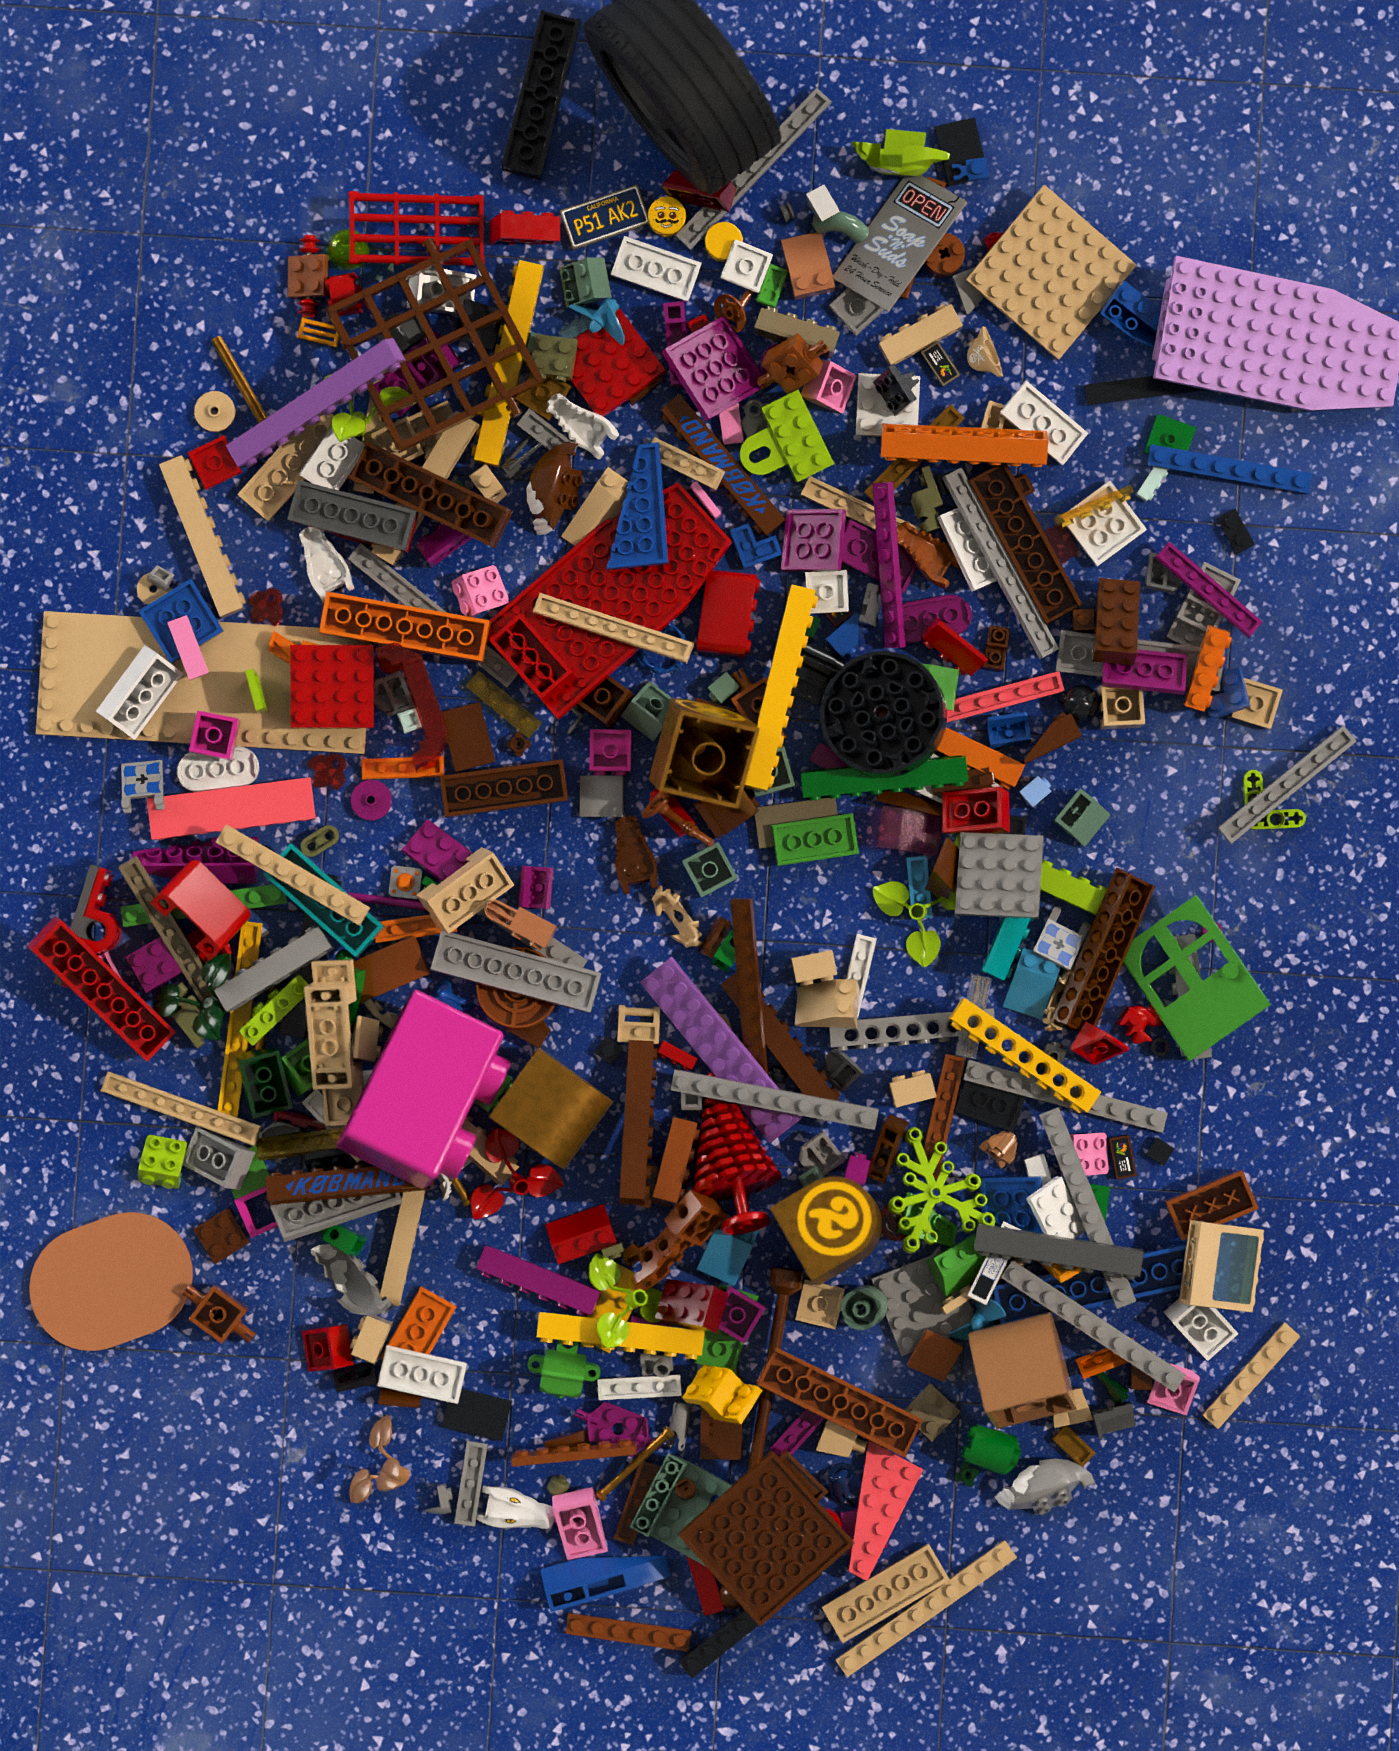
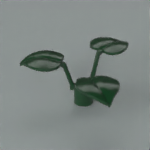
M231 954L217 955L208 960L203 967L202 979L204 982L209 983L208 988L213 997H207L202 1004L179 997L180 988L175 984H168L156 993L152 1003L153 1010L160 1017L166 1018L176 1012L178 1001L199 1006L203 1009L202 1013L198 1014L193 1021L194 1032L207 1040H220L222 1018L226 1011L214 992L213 986L218 988L226 981L231 964Z

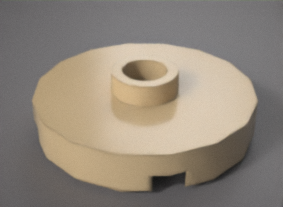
M210 391L203 394L198 399L194 411L199 425L209 432H221L230 427L236 414L233 401L228 395L220 391ZM213 408L218 409V413L215 415L211 414Z

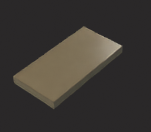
M836 798L757 807L759 812L755 814L759 849L774 847L771 825L838 815Z

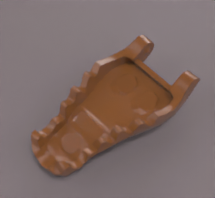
M908 521L897 526L898 544L909 553L922 575L934 585L946 589L950 583L943 576L949 567L953 566L954 568L961 569L948 545L940 541L939 538H932L930 533L917 531L916 528L909 525Z

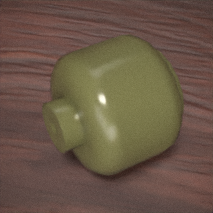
M556 1475L552 1476L547 1485L549 1493L553 1496L566 1493L570 1486L569 1482L566 1481L567 1478L563 1475H559V1477Z

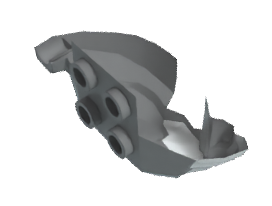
M331 1244L318 1245L311 1249V1254L315 1256V1261L324 1266L325 1277L330 1278L336 1289L344 1294L341 1299H337L344 1308L355 1314L375 1316L387 1313L394 1306L387 1296L380 1297L379 1288L376 1286L378 1281L371 1273L369 1274L363 1270L365 1265L358 1257L350 1256Z
M1046 1459L1039 1461V1465H1030L1020 1472L1014 1480L1012 1487H1004L1002 1491L995 1495V1499L1008 1510L1033 1508L1035 1515H1043L1048 1513L1053 1507L1067 1505L1073 1499L1071 1491L1079 1484L1086 1489L1087 1486L1095 1485L1096 1483L1093 1475L1076 1463L1063 1459Z

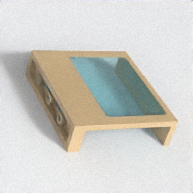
M1190 1220L1179 1303L1253 1312L1264 1230Z

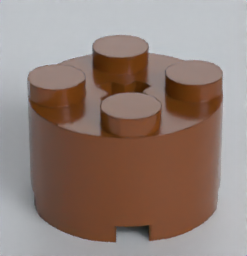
M945 233L924 262L926 270L938 278H945L956 274L964 261V245L956 236ZM946 252V253H947V257H944V259H941V258H940V256H941L940 253Z

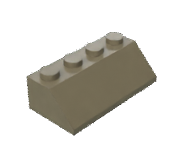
M773 307L761 308L754 327L755 335L781 343L799 333L810 347L823 340L824 343L821 346L826 343L828 351L823 353L822 356L833 358L840 335L836 327L830 325L822 327L817 325L818 322L806 319L803 321L797 319V315L788 312L784 315L778 313V309Z

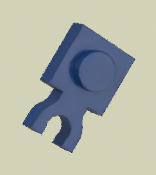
M986 157L965 160V166L960 164L951 165L952 170L958 169L960 171V175L953 176V181H959L963 177H967L968 182L989 178Z

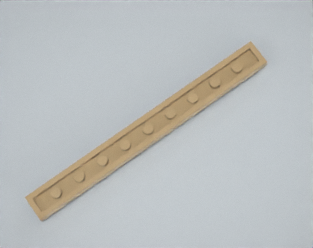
M1003 1540L952 1576L948 1582L932 1590L835 1659L846 1676L849 1677L1015 1560L1017 1556L1007 1542Z

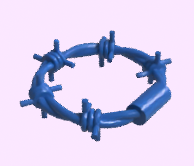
M673 621L665 627V634L667 630H672L678 633V638L687 641L686 634L681 633L673 625ZM643 649L635 653L647 668L653 671V678L655 674L666 673L676 669H680L683 672L680 668L683 666V662L676 660L672 667L663 669L661 668V662L659 667L647 663L644 656L650 654H645Z

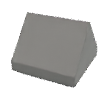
M157 565L147 578L148 582L166 591L175 575Z

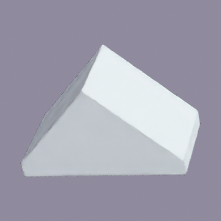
M825 185L806 194L809 207L821 221L840 212Z

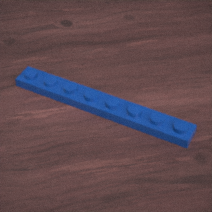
M1153 444L1150 445L1147 466L1302 494H1309L1312 473Z

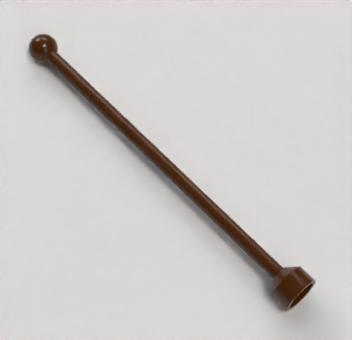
M771 1267L769 1284L775 1293L778 1294L767 1358L773 1347L781 1349L789 1297L802 1289L804 1272ZM761 1388L762 1392L760 1394L748 1471L761 1461L763 1457L773 1393L764 1388ZM722 1586L719 1593L721 1603L729 1609L741 1607L730 1592Z

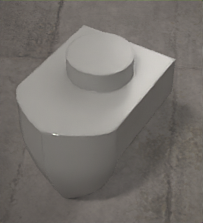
M446 1483L439 1484L437 1491L440 1506L425 1509V1511L432 1514L451 1513L450 1500H453L451 1487L447 1488Z

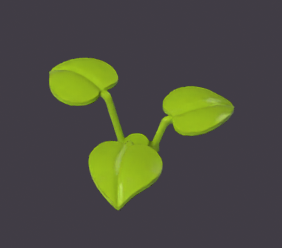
M394 386L384 388L380 392V397L385 407L411 395L406 390ZM351 400L349 401L350 415L338 413L332 418V429L340 443L348 438L360 437L365 434L366 424H370V420L376 411L375 405L368 417H366L362 412H354L353 401Z
M892 881L873 887L874 899L885 914L899 916L903 912L904 907L909 909L910 916L917 920L921 932L916 931L909 935L906 941L907 951L922 967L931 964L940 951L941 941L937 932L933 930L925 932L922 919L927 916V908L940 901L945 909L955 910L956 891L955 893L951 892L948 899L935 894L938 897L935 901L925 905L915 903L910 906L906 903L909 899V891L904 884Z
M596 1253L589 1265L591 1284L599 1291H605L610 1287L611 1290L627 1293L625 1303L628 1307L618 1317L614 1313L608 1312L600 1316L597 1322V1333L602 1345L605 1348H614L623 1343L629 1334V1325L626 1321L621 1320V1318L632 1309L641 1306L640 1313L646 1321L651 1323L660 1321L655 1319L662 1292L653 1288L645 1291L642 1289L632 1291L630 1288L615 1287L614 1284L619 1282L621 1276L619 1266L613 1260H609L608 1257L604 1258L601 1254Z

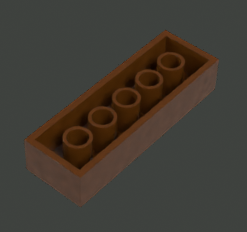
M563 759L440 776L446 818L569 802Z

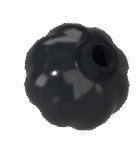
M1082 684L1073 686L1067 693L1063 691L1059 702L1063 704V713L1065 712L1066 716L1072 714L1076 723L1086 722L1089 716L1094 718L1099 702L1095 701L1096 694L1093 689Z

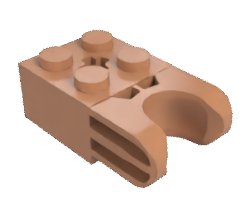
M498 900L489 901L485 907V914L489 919L511 930L510 935L521 941L524 937L530 940L529 945L539 950L542 947L547 949L558 928L556 925L521 907L516 910Z

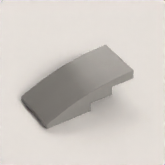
M1204 562L1201 569L1234 596L1241 580ZM1190 589L1165 639L1175 644L1201 647L1207 625L1218 627L1223 616Z

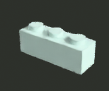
M1154 467L1136 496L1145 502L1148 499L1151 501L1155 495L1153 493L1154 490H1158L1162 484L1160 483L1161 479H1165L1168 475V469Z

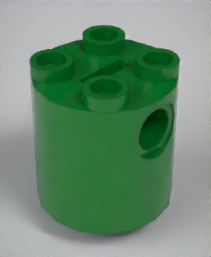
M979 1423L975 1426H970L967 1435L970 1441L968 1446L964 1445L961 1458H965L964 1463L975 1464L982 1469L1003 1476L1016 1467L1021 1453L1017 1436L997 1429L986 1428Z

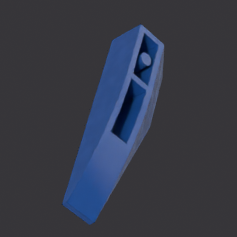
M1125 280L1119 282L1107 298L1100 315L1131 339L1154 348L1161 308Z
M666 1555L578 1558L540 1569L550 1612L614 1595L671 1576Z

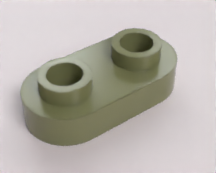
M330 825L320 828L303 839L301 851L308 857H315L338 842V830ZM328 832H331L333 834V838L331 840L326 839V834ZM310 843L315 844V849L313 851H310L308 849V845Z

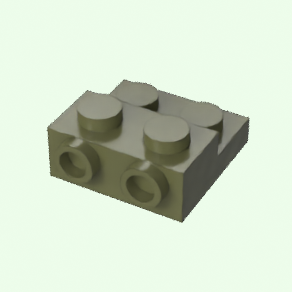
M537 334L532 358L543 380L552 378L560 383H565L566 380L572 381L578 346L577 339Z

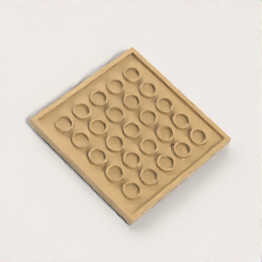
M1043 185L965 281L1053 357L1059 360L1104 306L1117 284L1124 281L1137 265L1046 185Z

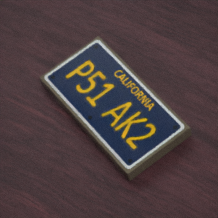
M637 184L560 210L573 250L649 225L648 214Z

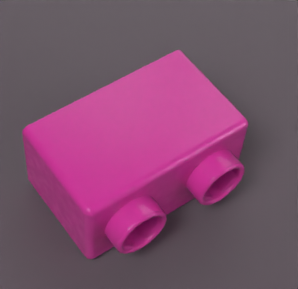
M415 990L404 1004L336 1147L422 1189L426 1188L439 1173L450 1179H456L476 1139L474 1134L461 1128L474 1099L486 1105L492 1104L511 1066L509 1060L496 1054L503 1040V1033L419 990Z

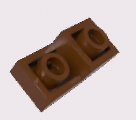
M989 626L985 656L988 658V661L983 665V669L1003 672L1010 628Z
M581 1429L565 1436H557L543 1443L550 1450L557 1449L561 1445H568L569 1448L577 1447L578 1444L582 1443L590 1444L587 1430Z

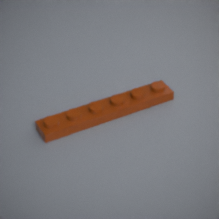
M945 1054L923 1148L928 1163L933 1155L934 1146L938 1142L947 1143L966 1058ZM937 1146V1149L943 1152V1147ZM944 1154L941 1155L933 1172L934 1179H937L939 1176Z
M631 1439L619 1440V1443L602 1441L598 1445L591 1446L589 1443L578 1444L577 1447L571 1448L568 1445H561L557 1449L550 1450L548 1447L537 1448L536 1451L530 1452L527 1449H520L512 1453L511 1463L512 1467L636 1455L637 1446L636 1441L631 1442Z
M568 1612L565 1634L689 1652L692 1630Z

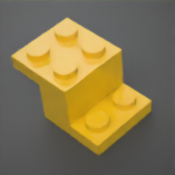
M702 1365L692 1383L687 1387L682 1399L686 1403L700 1405L714 1420L742 1424L762 1390L756 1385L744 1384L729 1368Z

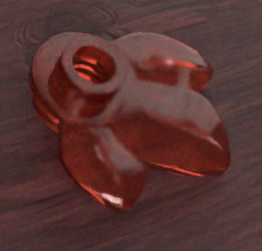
M269 588L265 592L258 591L250 596L248 603L254 606L251 611L253 623H259L268 619L273 626L279 624L283 616V609L281 607L283 597L278 589ZM271 595H274L273 601L269 600Z
M320 754L308 762L307 765L317 771L314 776L315 787L320 788L331 784L335 790H338L343 786L345 782L343 771L346 768V760L342 755L332 754L328 757ZM338 760L340 766L334 768L332 765L333 761Z

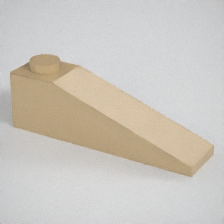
M607 467L561 537L576 546L603 521L609 518L611 520L618 516L626 498L629 482Z

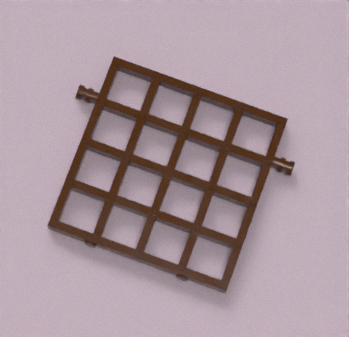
M426 239L421 244L423 247H426L425 251L431 258L326 308L341 339L340 343L343 349L347 350L352 361L359 357L355 347L379 335H382L384 339L393 338L389 332L390 330L415 318L426 336L429 344L404 355L405 361L400 363L401 367L399 370L412 393L411 395L385 407L373 383L367 385L369 387L367 391L378 411L377 415L381 423H384L399 453L504 402L507 404V411L511 412L509 414L510 417L515 418L523 412L521 409H518L519 404L513 398L544 382L471 239L440 254L437 251V245L433 244L435 242L434 239ZM468 251L480 277L454 289L441 263ZM434 268L446 293L419 305L406 280ZM399 284L411 310L384 322L372 297ZM485 285L497 311L471 323L458 297ZM365 301L377 326L350 339L337 313ZM451 302L463 327L436 339L424 314ZM503 319L515 344L488 357L476 331ZM468 335L481 361L454 373L441 348ZM434 352L446 378L419 390L407 364ZM520 352L532 379L506 391L493 365ZM485 369L498 395L471 407L459 382ZM451 386L464 412L437 424L424 398ZM417 403L429 429L402 441L389 415Z

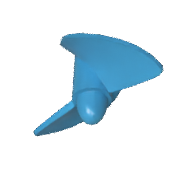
M607 297L599 309L573 304L569 305L571 309L591 318L592 321L589 329L592 333H596L601 328H604L620 345L624 344V333L615 315L620 306L616 303L615 299Z
M989 1299L987 1305L973 1300L977 1309L970 1323L950 1332V1336L956 1339L969 1340V1332L993 1327L995 1320L1005 1317L1006 1313L1000 1304L992 1299Z

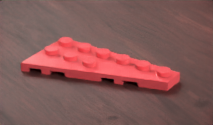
M869 1440L867 1441L853 1541L855 1544L851 1547L848 1572L865 1581L868 1580L923 1471L922 1468Z

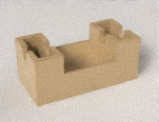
M481 847L466 858L468 863L440 884L435 885L432 883L416 895L423 907L430 913L429 916L437 928L448 934L486 907L489 901L497 899L514 886V883L492 851Z

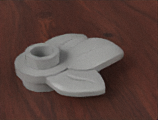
M752 399L745 404V417L742 420V428L748 437L755 434L756 431L759 432L768 427L760 410V407L768 403L763 404L757 399ZM756 406L758 412L752 413L750 411L751 407Z

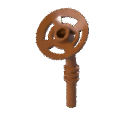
M747 289L739 301L730 294H721L714 302L716 318L718 319L725 315L727 320L730 319L733 322H737V326L731 325L735 333L740 332L746 324L744 307L755 292ZM722 303H723V313H724V315L722 314V310H721V304H722Z
M659 792L642 813L644 819L652 817L659 812L680 826L682 831L690 837L694 836L707 846H713L715 841L698 830L696 825L690 821H685L669 809L670 806L667 803L672 795L671 793Z

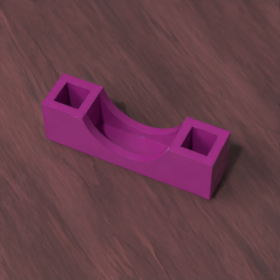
M684 301L663 303L667 347L687 337ZM669 365L671 388L683 387Z

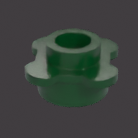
M963 1462L955 1478L957 1481H963L968 1487L974 1485V1479L980 1474L978 1468L969 1466V1463Z

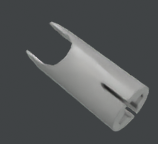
M674 1402L670 1429L675 1435L672 1438H668V1448L674 1446L676 1436H678L677 1448L679 1451L684 1450L692 1409L691 1404Z

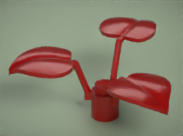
M496 1128L487 1137L485 1153L493 1163L504 1160L512 1173V1177L509 1179L510 1188L496 1187L494 1189L490 1184L476 1187L470 1198L472 1217L474 1219H481L497 1212L504 1203V1196L498 1191L515 1192L518 1195H524L529 1192L534 1197H544L563 1187L564 1183L555 1169L543 1163L536 1164L530 1168V1177L524 1178L522 1175L517 1174L507 1158L517 1153L519 1148L518 1139L511 1132Z

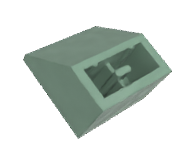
M584 258L559 268L566 308H570L569 305L571 304L584 306L602 302L607 297L612 298L604 258Z
M1079 788L1053 822L1085 847L1109 818L1110 814L1094 798Z

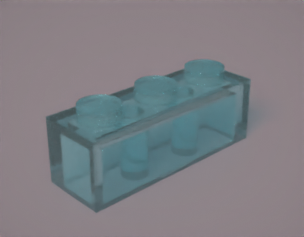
M582 315V318L579 320L571 321L569 326H563L559 329V336L575 339L589 329L592 321L591 318Z

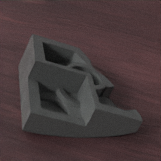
M867 584L862 612L859 617V623L867 624L871 628H877L882 604L879 585Z

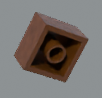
M609 676L576 705L610 730L633 700L634 695L629 689Z

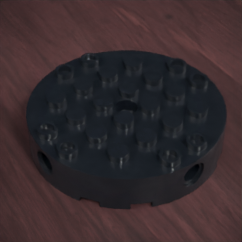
M876 651L850 660L841 667V670L834 678H831L824 691V698L820 707V720L828 745L843 763L863 775L890 778L901 776L917 769L934 754L941 743L946 729L947 706L938 682L917 660L905 654L891 651ZM888 710L886 717L879 718L881 711Z

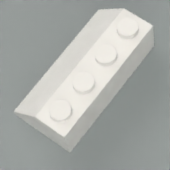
M144 645L96 712L135 740L184 673Z

